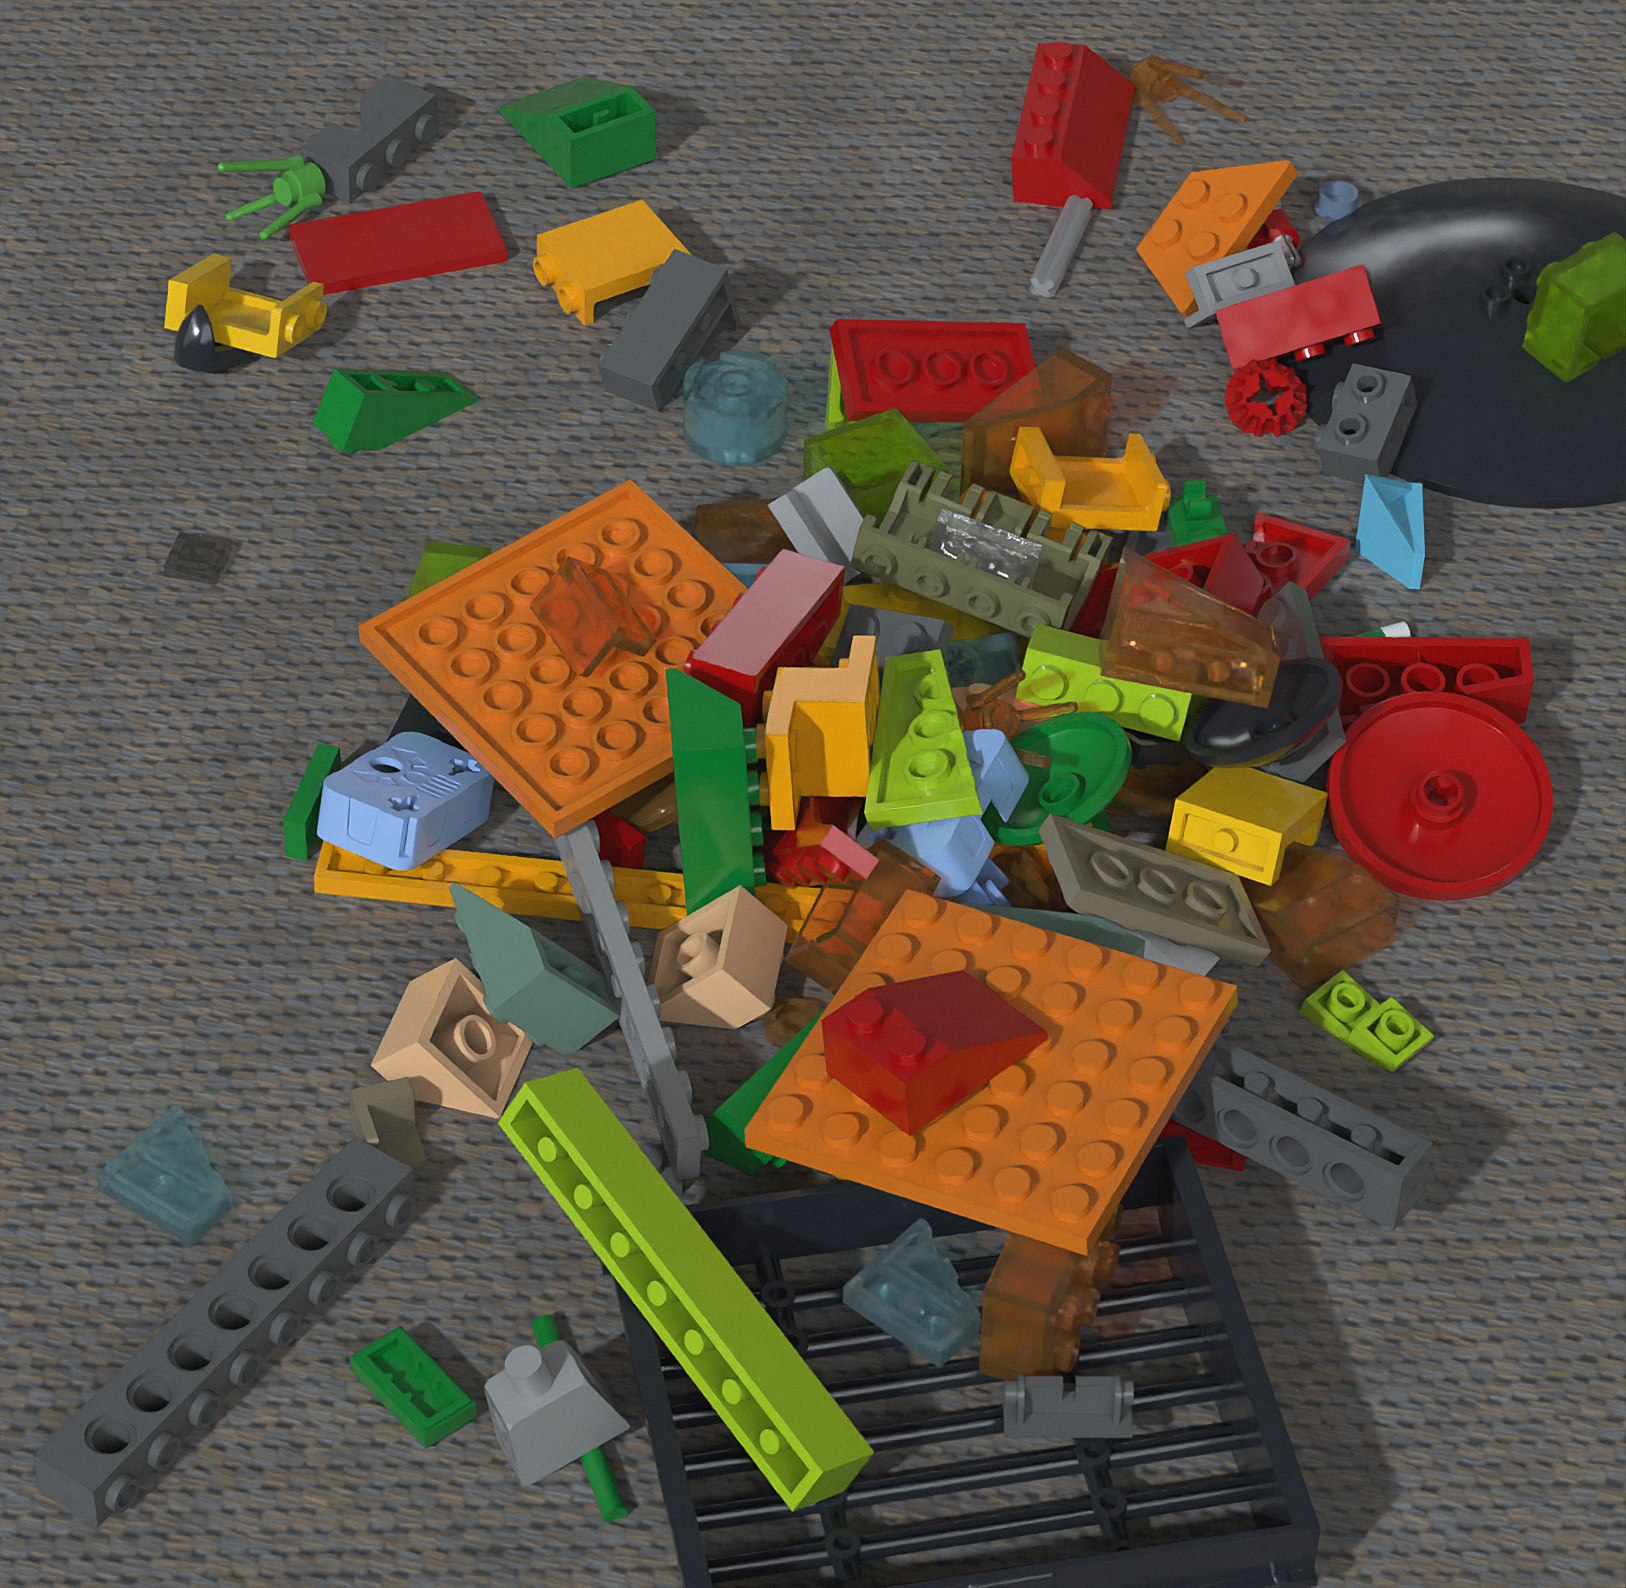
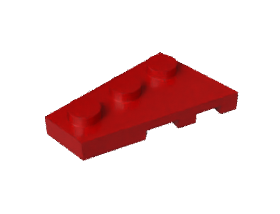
M1258 512L1254 521L1252 540L1247 541L1245 550L1265 582L1249 621L1260 611L1262 605L1268 599L1273 598L1289 581L1306 589L1310 602L1351 557L1350 540Z

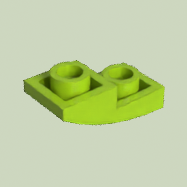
M1341 970L1307 997L1299 1010L1302 1015L1367 1060L1391 1072L1396 1071L1417 1054L1434 1037L1392 996L1380 1005L1344 970Z

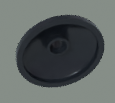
M1314 657L1285 660L1257 669L1220 689L1193 713L1183 731V744L1192 759L1216 768L1256 767L1283 761L1308 743L1331 717L1343 691L1342 677L1333 663Z

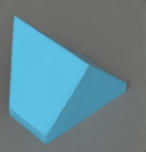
M1365 474L1355 551L1409 589H1420L1425 558L1422 483H1411Z

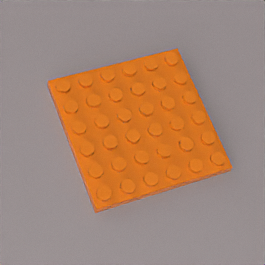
M630 479L358 625L360 642L556 839L674 771L665 670L679 669L684 672V666L690 651L693 648H700L708 638L713 624L717 620L722 621L731 611L738 594H745L748 588ZM817 653L812 663L805 661L804 668H831V665Z
M906 889L744 1129L746 1147L1088 1256L1238 1004V986ZM964 970L1047 1031V1041L909 1136L827 1073L821 1020L868 988Z

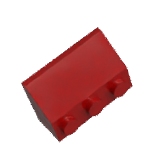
M1363 264L1215 310L1232 370L1234 371L1248 364L1252 359L1268 361L1273 358L1278 360L1295 355L1296 362L1306 361L1326 354L1324 345L1344 339L1346 347L1370 341L1375 338L1373 330L1384 326L1370 271Z

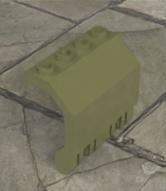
M914 459L903 475L891 506L879 528H874L877 517L869 514L866 515L860 525L850 567L860 573L1029 640L1037 623L1068 632L1072 631L1090 596L1094 583L1113 543L1112 537L1091 529L1078 553L1076 562L1072 561L1083 537L1085 527L1073 523L1071 528L1067 530L1062 544L1046 538L1052 526L1051 520L1053 515L1043 510H1040L1024 542L1022 540L1032 521L1035 507L990 490L977 514L975 522H973L972 520L983 499L985 487L975 483L972 484V487L967 490L962 504L947 499L952 487L953 475L941 470L930 488L936 468Z

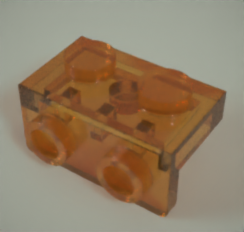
M778 498L700 504L695 508V540L720 563L770 564L782 549L798 553L768 507L770 503Z

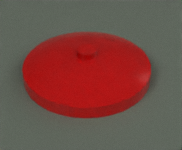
M1440 691L1413 692L1392 697L1371 707L1360 715L1344 733L1346 742L1334 753L1328 769L1325 792L1328 793L1326 808L1330 824L1342 848L1361 870L1380 884L1398 893L1427 900L1471 899L1490 894L1509 885L1530 866L1537 856L1551 823L1553 812L1552 783L1547 766L1536 745L1514 721L1488 704L1464 695Z

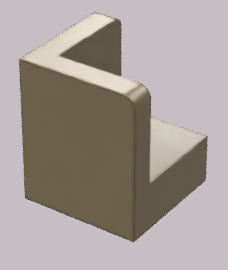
M408 1077L349 1089L351 1126L355 1137L411 1168L424 1166L427 1159L415 1126L414 1093Z

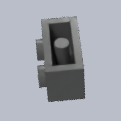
M1352 364L1345 382L1340 381L1335 388L1332 398L1333 412L1328 424H1321L1316 434L1314 451L1320 456L1324 474L1364 485L1365 474L1388 478L1417 407L1412 376Z

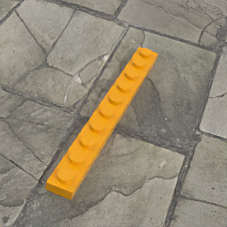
M323 840L314 873L315 893L456 908L449 887L456 882L505 913L583 921L562 861L444 849L414 869L395 870ZM612 867L615 883L613 897L615 901H624L630 926L663 930L687 916L683 874ZM766 883V886L755 887V898L788 925L785 943L865 951L892 911V896L793 886L792 889H789L782 884Z

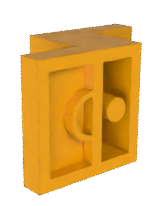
M853 636L849 658H840L839 668L778 667L773 690L764 691L762 704L764 724H757L756 747L757 759H766L767 772L762 771L760 775L761 807H770L772 830H795L802 796H867L880 702L876 636Z

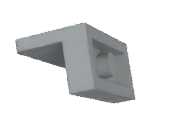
M1279 241L1201 264L1186 271L1185 273L1199 311L1185 318V325L1189 329L1217 320L1215 310L1294 286L1295 283Z
M825 467L768 505L798 553L844 566L843 585L860 574V572L850 567L859 527L865 517L832 467Z

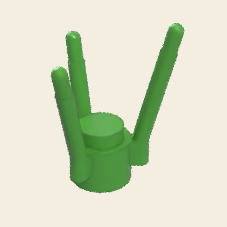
M301 155L281 160L221 162L217 166L220 172L281 171L278 178L273 182L274 193L243 205L225 215L227 220H232L276 203H280L283 206H291L290 210L260 232L262 240H267L275 233H278L307 210L322 205V197L326 191L324 176L316 164L304 162Z

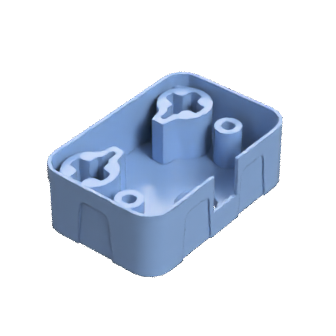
M995 729L963 731L983 814L990 801H992L1004 822H1007L1028 784L1029 774L1002 731ZM983 814L870 830L867 822L856 838V842L879 859L870 876L879 892L886 896H902L906 889L933 897L960 895L974 883L995 845V842L980 820Z
M402 732L324 779L317 835L326 842L388 868L411 870L488 820L494 777L468 752L419 732Z

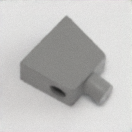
M555 1340L540 1350L531 1345H523L513 1349L506 1357L505 1370L489 1378L484 1385L496 1439L523 1487L538 1482L630 1428L603 1379L565 1340Z

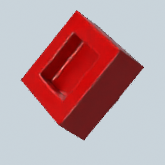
M608 810L590 819L595 821L600 841L598 856L600 861L608 859L612 867L643 870L646 836Z

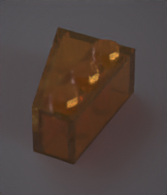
M1123 547L1098 648L1101 676L1268 708L1281 659L1277 630L1130 549Z

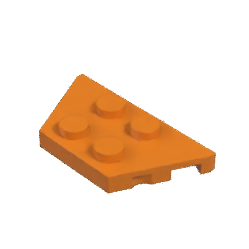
M1282 160L1190 172L1136 248L1137 252L1184 318L1199 311L1185 272L1195 266L1245 250L1298 175L1291 162Z

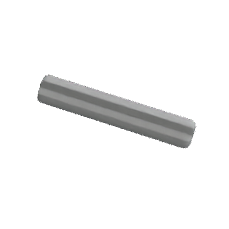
M1073 195L1067 199L1030 278L1032 283L1030 292L1032 294L1049 298L1055 296L1092 216L1090 210L1093 204L1088 197L1081 199L1077 195Z

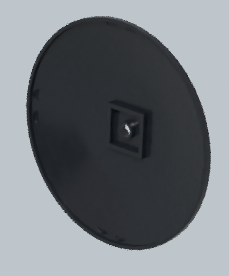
M1476 178L1438 182L1405 189L1366 203L1341 219L1329 223L1297 252L1301 258L1300 265L1292 266L1289 269L1295 285L1363 264L1370 271L1384 325L1373 330L1374 339L1361 344L1346 347L1344 339L1324 345L1326 354L1306 361L1296 362L1295 355L1277 360L1279 364L1287 368L1294 367L1296 376L1302 384H1306L1307 408L1305 412L1319 427L1323 423L1328 424L1333 412L1332 398L1335 388L1340 381L1345 382L1353 363L1410 375L1413 380L1417 407L1390 471L1391 475L1411 483H1422L1423 488L1448 496L1483 504L1516 508H1579L1626 501V198L1588 187L1525 178ZM1520 301H1530V303L1524 304Z

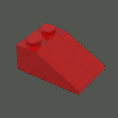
M1235 533L1103 565L1090 596L1071 632L1187 663L1209 658L1221 659L1237 651L1265 581Z
M964 970L868 988L821 1020L827 1073L909 1136L1047 1041V1031Z

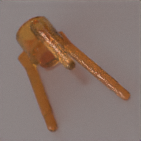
M1151 54L1149 57L1141 59L1131 72L1129 81L1135 85L1136 92L1134 103L1144 108L1163 131L1180 146L1186 144L1185 140L1154 104L1159 101L1168 103L1177 93L1224 116L1242 123L1247 122L1245 115L1180 83L1176 77V74L1202 79L1204 71L1167 61L1156 54Z
M1017 670L985 691L968 695L966 697L968 706L962 712L960 723L962 731H978V729L1000 730L1009 741L1018 731L1020 723L1074 713L1078 710V704L1071 701L1016 710L1013 705L1005 700L996 699L1026 678L1025 671ZM1012 747L1020 761L1024 764L1042 768H1049L1051 766V760L1048 757Z

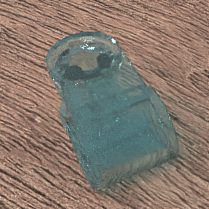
M1000 633L978 639L950 642L944 658L952 688L969 687L975 683L988 685L1019 684L1023 667L1016 633Z

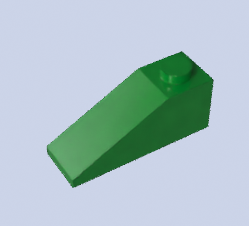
M334 368L312 423L329 437L328 441L334 448L342 452L354 454L358 450H381L477 402L478 397L448 372Z

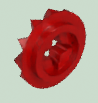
M1275 358L1268 361L1252 359L1248 364L1240 369H1236L1230 378L1224 396L1226 411L1234 425L1244 433H1254V436L1263 437L1264 433L1273 432V435L1276 437L1284 435L1283 432L1294 430L1304 416L1307 408L1306 384H1302L1296 376L1294 367L1287 368L1279 364ZM1260 382H1262L1263 386H1266L1268 392L1282 393L1273 404V414L1265 402H1251L1260 391Z

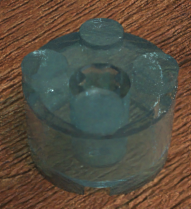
M739 350L719 352V360L705 365L704 358L691 365L683 381V436L689 452L695 456L722 465L757 467L764 464L769 457L780 450L786 439L788 381L785 374L782 378L776 372V364L769 358L757 353Z

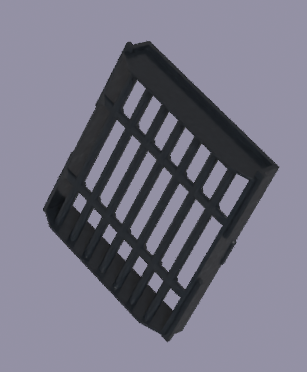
M1185 1135L1158 1138L1114 1211L1156 1206L1161 1234L1095 1243L1088 1256L1063 1248L1047 1250L1042 1245H1039L1037 1240L1009 1231L1015 1255L793 1287L788 1282H785L779 1260L998 1229V1227L854 1181L684 1206L731 1267L755 1263L762 1289L759 1292H752V1294L805 1363L806 1360L1033 1326H1038L1045 1350L822 1383L838 1406L1003 1382L1004 1379H1016L1017 1373H1024V1376L1053 1374V1376H1063V1383H1075L1076 1376H1079L1078 1370L1199 1353L1206 1377L1134 1388V1403L1131 1405L1132 1414L1215 1401L1222 1427L1107 1444L1100 1438H1072L1075 1449L852 1482L844 1492L793 1512L779 1494L694 1506L688 1480L760 1469L743 1446L688 1455L681 1454L676 1430L725 1422L708 1400L670 1405L665 1381L690 1376L673 1354L658 1356L653 1332L656 1331L612 1275L683 1588H713L712 1584L826 1566H833L838 1588H872L863 1582L859 1561L1099 1525L1106 1546V1552L874 1588L1317 1587L1318 1577L1315 1571V1562L1321 1527ZM599 1258L602 1274H612ZM1167 1258L1174 1281L1061 1297L1058 1293L1053 1292L1048 1275ZM1022 1278L1030 1298V1302L806 1335L797 1329L793 1314L795 1311ZM1183 1305L1190 1328L1076 1345L1071 1340H1068L1063 1322ZM1003 1407L857 1430L874 1452L1004 1433ZM1231 1451L1240 1477L1122 1494L1119 1490L1114 1489L1109 1469ZM1076 1474L1084 1475L1091 1497L1090 1500L863 1535H857L854 1531L850 1530L845 1513L847 1509ZM1248 1502L1257 1528L1139 1546L1130 1540L1125 1520ZM820 1514L825 1534L824 1541L706 1558L700 1535L702 1531Z

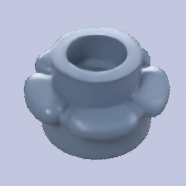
M1330 181L1324 183L1319 188V194L1315 197L1313 208L1318 216L1334 221L1352 213L1361 207L1362 203L1358 200V190L1354 185L1344 181Z

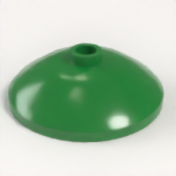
M1075 712L1047 719L1021 732L1011 739L1009 743L1029 774L1028 784L1007 822H1004L992 801L988 804L980 820L994 841L1016 846L1043 844L1038 830L1050 813L1087 825L1114 800L1129 771L1132 750L1130 741L1122 727L1115 720L1103 714Z

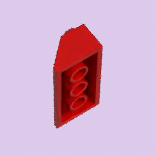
M1057 41L1038 43L1011 156L1014 202L1064 207L1070 196L1077 195L1081 199L1088 197L1093 204L1092 208L1112 209L1135 98V85L1085 44H1069Z

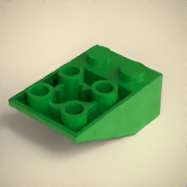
M582 77L499 106L500 113L571 189L656 159V111L632 86Z

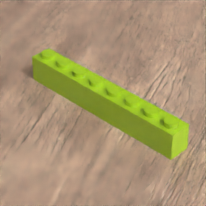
M574 1068L525 1082L498 1121L499 1126L790 1510L793 1512L844 1492L875 1452L579 1068Z

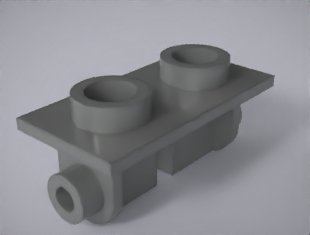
M1017 1373L1016 1379H1004V1383H1002L1004 1438H1133L1131 1405L1134 1403L1133 1379H1121L1120 1373H1113V1376H1076L1075 1383H1063V1376H1024V1373Z

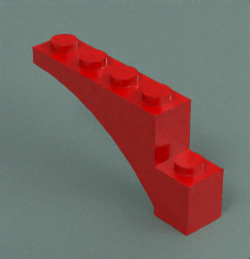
M802 796L795 830H772L771 827L763 839V846H758L755 852L763 851L764 862L766 863L765 873L771 879L789 889H792L794 885L808 887L867 879L879 862V859L856 842L857 821L863 797Z

